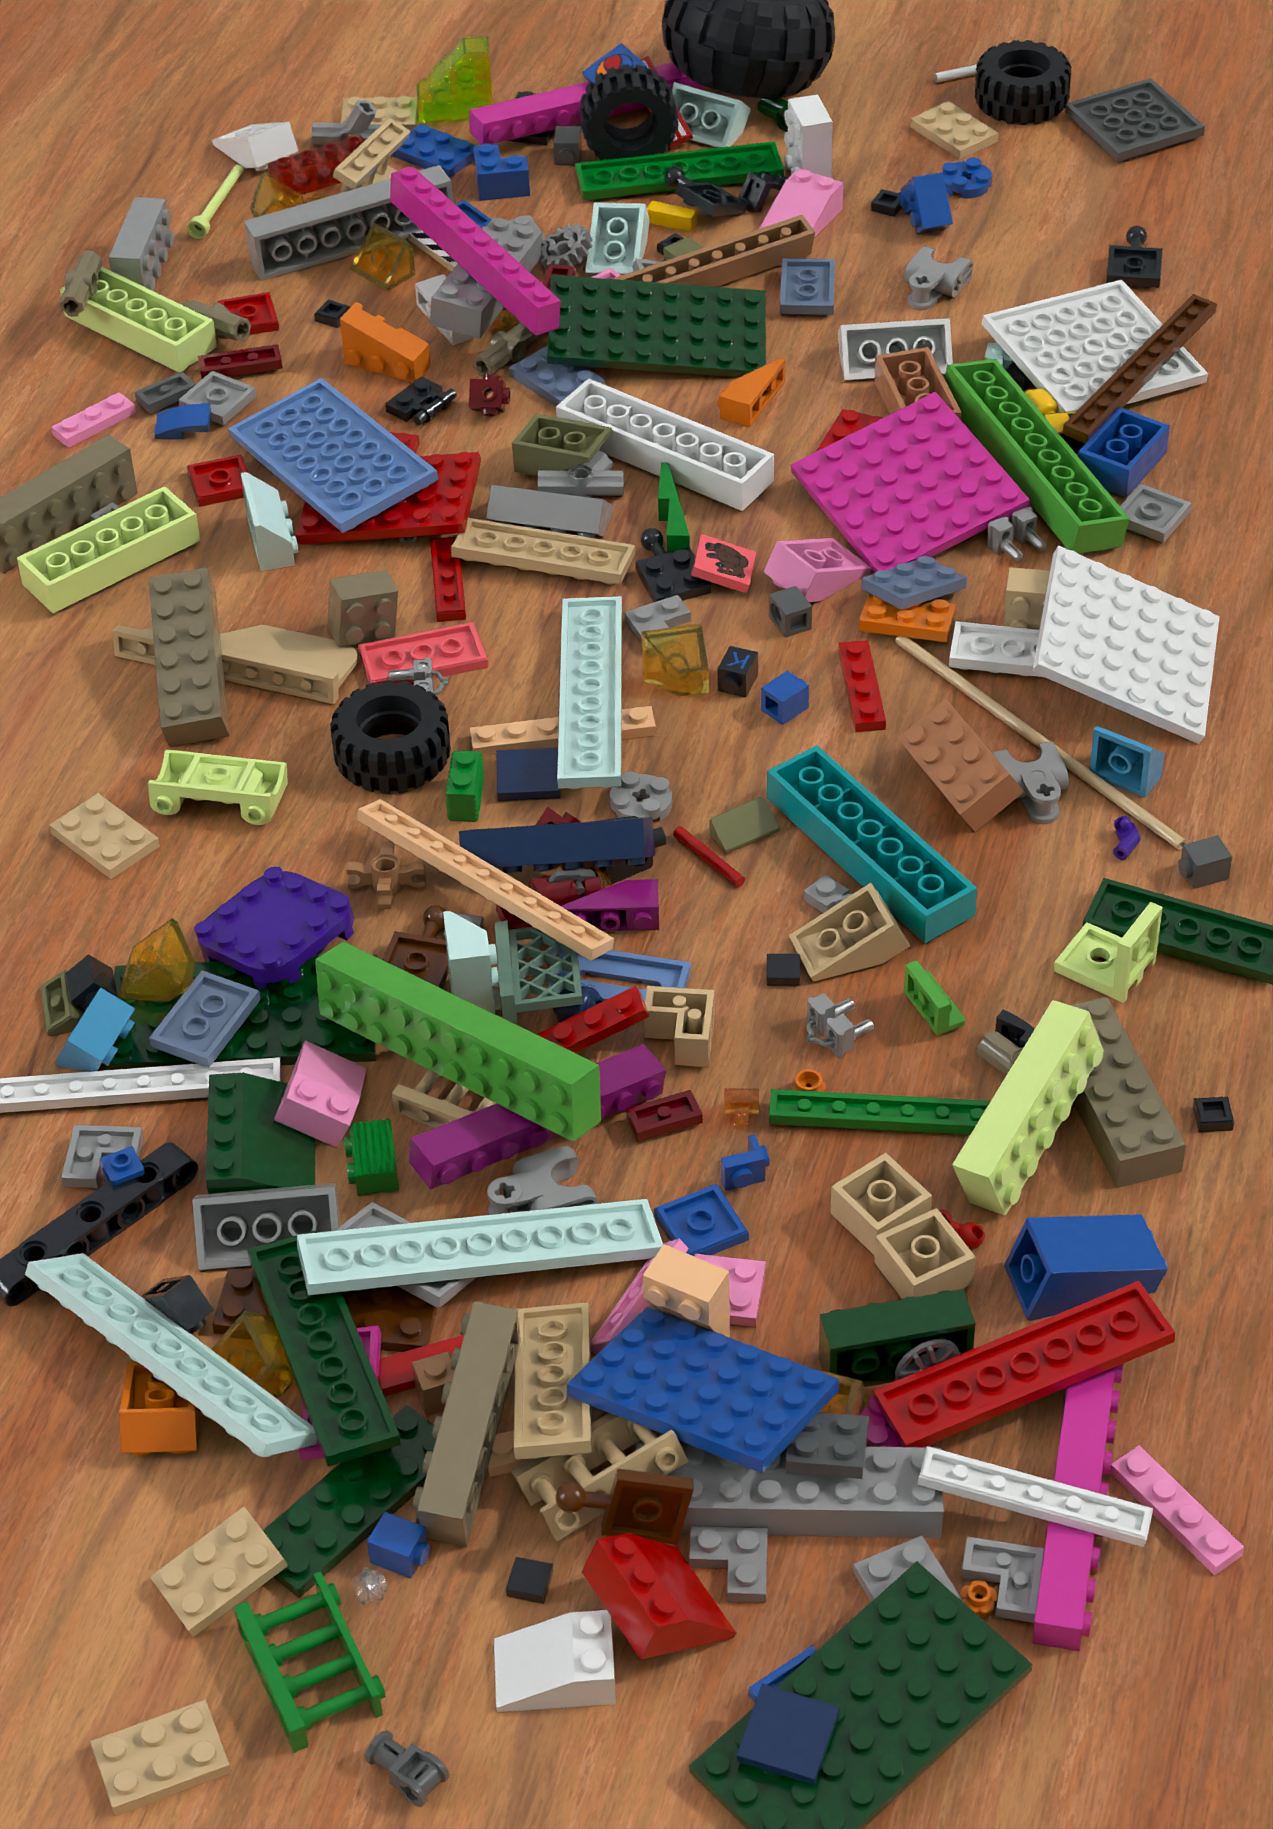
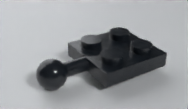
M676 166L670 167L665 172V182L670 187H677L675 194L683 198L685 204L701 209L702 214L711 218H716L718 215L732 217L733 214L745 213L747 203L712 182L694 183L685 177L681 168Z
M1133 226L1126 233V240L1131 246L1109 245L1106 284L1122 280L1127 286L1160 288L1162 248L1141 247L1147 240V232L1141 226Z
M649 528L642 533L641 544L644 549L652 551L654 557L635 561V570L653 602L676 595L684 601L711 593L712 584L710 581L691 575L695 555L690 547L666 553L662 546L664 541L663 535L659 530Z

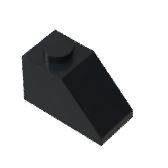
M191 1275L162 1279L141 1296L190 1334L202 1328L207 1323L205 1317L214 1311Z

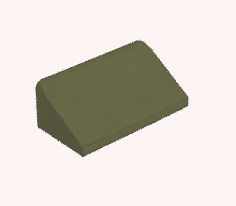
M763 797L735 807L709 820V835L725 854L780 831V827L767 801Z
M67 970L40 986L46 1032L49 1036L73 1032L85 1013V1009L70 1001L65 974L68 972Z

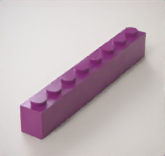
M644 1044L596 1063L600 1069L601 1119L619 1111H625L626 1108L643 1101L652 1100L663 1093L666 1069ZM496 1103L412 1137L409 1163L431 1190L443 1184H449L457 1178L472 1172L481 1171L486 1166L503 1159H510L515 1154L532 1147H539L544 1142L560 1135Z

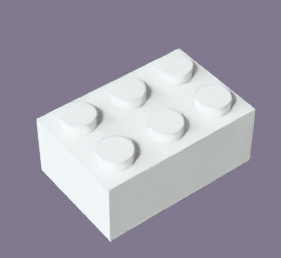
M818 94L788 99V110H785L788 132L784 134L785 144L788 148V154L784 155L786 169H790L791 175L799 168L824 177H831L833 121Z

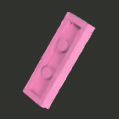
M118 392L52 426V434L70 448L136 414L135 404Z

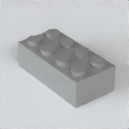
M135 197L109 255L110 270L152 291L155 290L156 279L161 276L163 263L167 262L169 248L174 245V233L170 232L169 227L171 212L167 210L165 199Z

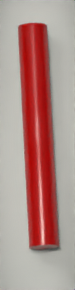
M678 826L674 830L673 836L734 886L740 887L745 882L744 876L682 826Z

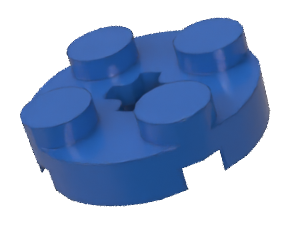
M974 157L968 158L966 161L945 163L942 172L947 194L953 196V192L961 193V198H976L986 194L988 187L992 185L991 170L982 165L980 159Z

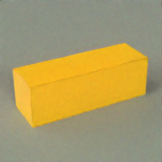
M651 201L647 207L650 224L686 232H692L697 225V210L657 201Z

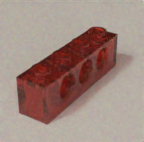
M361 135L350 136L345 140L327 143L319 148L304 150L299 154L281 157L276 161L269 162L268 171L271 190L280 201H285L342 183L333 177L335 169L365 139Z

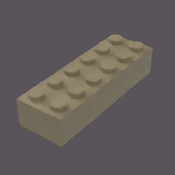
M108 434L0 497V572L4 574L18 566L17 557L91 522V514L112 502L118 506L138 494L130 448Z
M208 567L149 578L160 725L169 747L228 737L229 726L216 587Z
M1108 997L1070 1005L1089 1011L1104 1050L1100 1064L1093 1068L1087 1078L1084 1091L1077 1095L1073 1103L1116 1188L1182 1172L1186 1144Z
M477 1301L473 1302L471 1313H465L462 1319L460 1335L464 1336L461 1348L455 1347L451 1361V1369L455 1370L452 1382L446 1381L444 1385L442 1404L446 1405L443 1417L437 1416L435 1419L432 1438L436 1439L433 1452L427 1451L425 1455L423 1474H427L424 1487H417L413 1501V1509L417 1510L416 1523L426 1527L427 1539L464 1547L468 1545L521 1342L517 1309Z

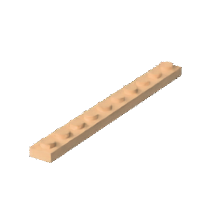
M380 799L358 809L357 820L370 827L371 830L385 836L393 843L413 853L416 857L438 868L439 871L448 874L464 886L471 888L486 899L506 909L509 913L529 923L532 927L539 929L557 942L579 953L582 957L591 961L613 949L614 938L385 801Z

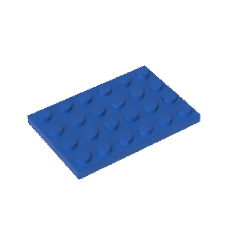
M646 1307L567 1383V1396L662 1434L673 1430L679 1441L760 1473H763L839 1391L838 1378L650 1307Z

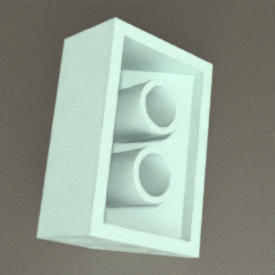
M674 82L672 92L675 104L692 132L693 139L691 141L716 148L728 147L743 133L751 109L742 101Z
M247 472L241 473L246 515L260 571L294 566V553H298L296 536H291L294 533L291 518H288L286 500H280L277 489Z
M444 911L443 917L451 993L495 1014V1010H501L499 990H493L494 987H499L497 967L491 968L492 964H497L495 944H488L486 930L451 911Z

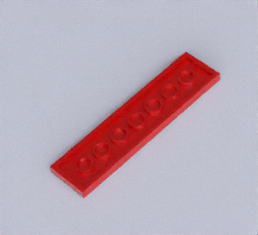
M1137 1281L873 1390L874 1400L902 1447L923 1448L1175 1342V1331L1140 1281Z

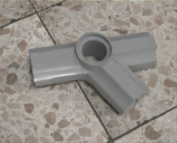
M357 100L343 123L313 122L311 134L313 145L339 146L344 151H355L381 126L380 124H370L377 110L373 107L372 103L366 100Z
M598 451L589 463L571 467L568 471H538V491L593 498V496H623V471H611L612 461L607 457L606 453Z

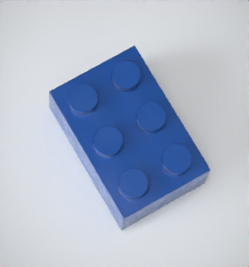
M1119 407L1078 451V457L1107 491L1127 498L1167 453L1170 425Z

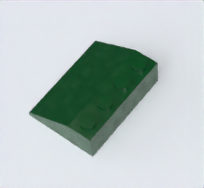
M244 1072L209 1075L206 1158L208 1194L316 1185V1138L274 1120L288 1083Z

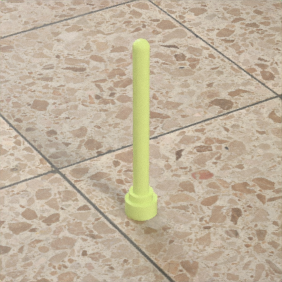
M241 165L234 166L203 213L191 219L187 225V231L191 237L203 239L210 230V219L243 173Z

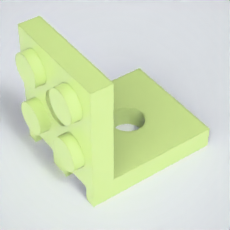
M1150 902L1122 938L1086 922L1054 962V972L1124 1003L1127 1000L1128 989L1131 985L1137 987L1143 979L1146 966H1153L1156 962L1163 907ZM1099 957H1102V958L1106 959L1107 961H1105V962H1096V961H1094V960H1092V959H1097V958H1099Z

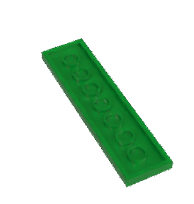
M775 141L575 163V173L583 200H598L608 197L621 198L626 195H647L662 191L673 192L677 187H670L664 179L667 169L673 166L681 168L685 177L694 183L712 182L718 187L734 183L744 184L749 171L760 174L761 170L773 174L775 177L777 174L784 175V167Z

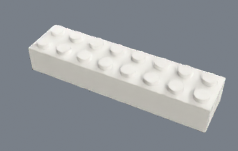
M589 378L556 406L557 418L612 427V434L598 451L657 476H660L661 463H668L674 483L741 511L774 482L773 453Z

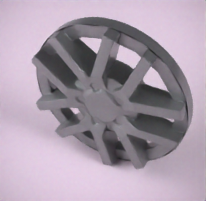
M936 1339L924 1342L910 1350L901 1359L895 1371V1379L897 1381L958 1356L961 1353L957 1346L949 1340ZM927 1351L926 1354L920 1357L918 1356L920 1353ZM913 1358L916 1360L914 1363L909 1364Z

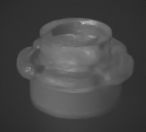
M364 1568L361 1574L353 1578L355 1595L363 1605H369L373 1602L375 1605L381 1603L384 1599V1594L387 1592V1584L380 1572Z

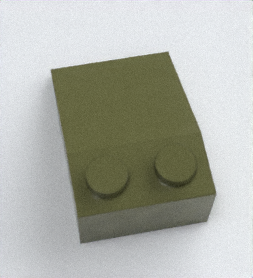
M535 414L511 443L515 472L524 473L529 476H538V471H561L589 463L612 434V427Z

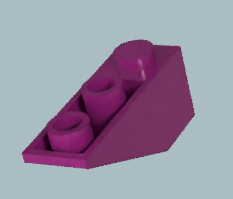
M658 879L624 880L564 904L561 907L601 931L659 930Z

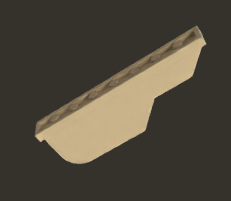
M117 625L113 630L114 655L156 665L153 628L140 630ZM258 625L220 634L225 681L329 704H335L339 699L338 688L357 664V652L352 646L338 647L335 640L268 625Z

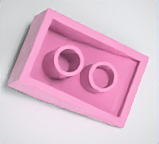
M798 168L785 181L759 229L803 214L815 231L816 237L843 209V182Z
M834 538L777 541L764 569V573L773 579L772 582L775 585L785 589L796 586L808 602H818L868 575L872 568Z
M305 1041L274 1120L337 1148L352 1122L360 1099L367 1068Z

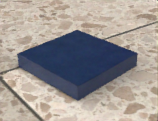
M558 748L496 751L498 801L560 798V789H558L557 781Z
M762 1684L736 1755L737 1762L815 1785L840 1713L839 1707Z

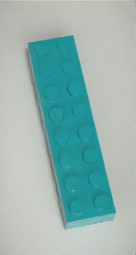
M818 745L767 770V799L860 885L864 887L872 883L887 903L892 914L924 944L975 916L977 887Z

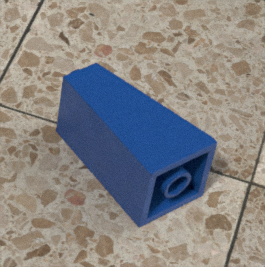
M1142 1214L1027 1217L1004 1264L1027 1320H1037L1057 1315L1137 1281H1140L1148 1294L1155 1293L1168 1270L1166 1260L1161 1255L1155 1243L1153 1233L1148 1228Z

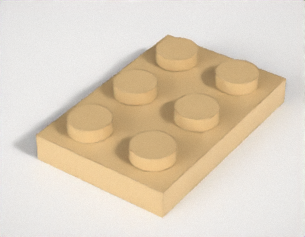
M377 96L374 98L351 97L343 99L341 123L347 119L357 100H366L372 103L373 107L377 110L370 124L382 125L391 118L410 131L416 128L417 97L400 96L398 98H385Z
M949 101L911 118L910 127L958 159H962L998 142V132Z
M99 793L49 825L53 836L110 879L160 847L157 836Z
M244 1506L150 1576V1578L194 1637L285 1569L288 1564Z
M206 1699L90 1741L115 1816L231 1773L227 1756Z

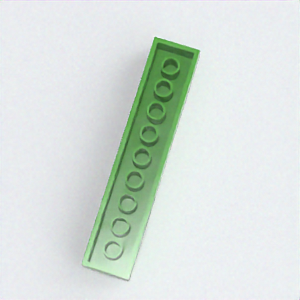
M997 359L948 364L944 379L961 410L962 420L992 457L1001 463L1005 472L1030 499V504L1068 550L1075 551L1078 554L1122 547L1130 518Z
M344 941L315 959L320 1015L572 1142L601 1122L600 1069L598 1064Z

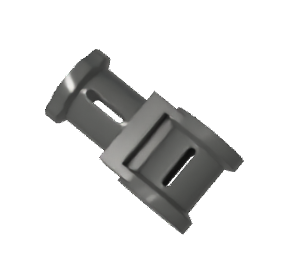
M388 1730L376 1735L365 1753V1760L371 1765L378 1764L389 1772L390 1784L397 1788L405 1799L417 1807H422L427 1802L426 1796L439 1782H445L450 1776L446 1766L435 1755L422 1751L414 1744L405 1749L393 1740V1735Z

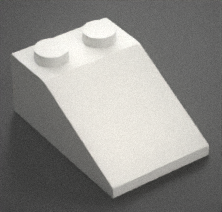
M289 122L252 124L212 140L215 147L244 168H255L256 171L269 168V163L275 160L276 163L291 159V154L298 152Z
M607 1610L570 1612L494 1639L497 1712L616 1704L611 1615Z

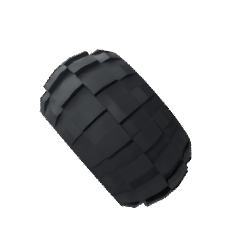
M666 0L662 17V34L664 46L669 50L671 61L691 80L708 88L732 95L776 99L789 97L809 88L812 82L821 76L832 57L835 43L834 13L829 7L828 0Z

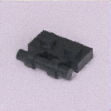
M421 376L385 403L386 412L406 422L413 418L415 424L421 425L423 422L431 421L440 409L445 410L452 404V400L457 397V394L451 388L443 392L441 385Z

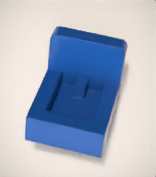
M756 1135L748 1136V1152L721 1158V1182L725 1191L744 1188L751 1184L765 1181V1167L770 1165L769 1155L765 1145H759Z
M133 1146L100 1158L105 1184L110 1181L115 1186L142 1176L145 1173L144 1167Z

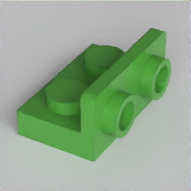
M917 960L906 964L904 993L935 1034L938 1036L965 1025V1017L935 978H933L932 974L929 971H925Z

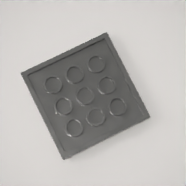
M1151 78L1065 104V113L1117 162L1164 147H1170L1180 142L1190 141L1193 138L1203 136L1205 126Z

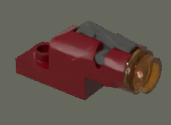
M593 867L577 869L576 871H555L552 876L530 879L529 888L559 906L612 886L609 873L606 870L600 871V869H594ZM496 904V912L500 921L508 920L509 930L532 927L529 923Z

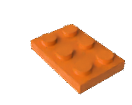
M869 593L859 618L858 631L947 643L956 616L957 604L938 599L934 601L929 600L901 610Z

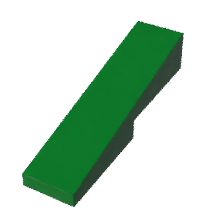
M661 463L658 518L659 521H668L667 553L690 547V535L669 464Z

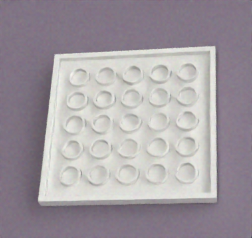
M1122 280L983 315L982 319L983 327L1037 389H1045L1058 405L1057 412L1077 411L1163 325ZM1182 346L1127 404L1206 383L1208 373Z
M1058 546L1053 553L1032 672L1200 744L1205 737L1219 616L1209 610L1192 605L1181 598L1167 594L1154 586H1149L1133 579L1127 574H1122L1108 568L1102 563L1083 557L1075 551Z

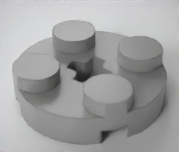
M634 771L625 772L621 776V786H614L610 791L611 811L613 810L617 814V818L636 816L638 818L652 817V820L660 817L661 821L669 815L672 809L670 783L664 777L638 774ZM638 798H645L641 802L636 801Z

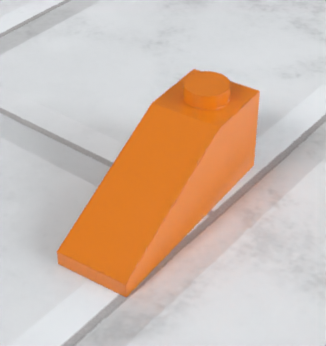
M779 358L733 380L724 391H721L717 401V405L720 407V419L751 427L785 383V359Z

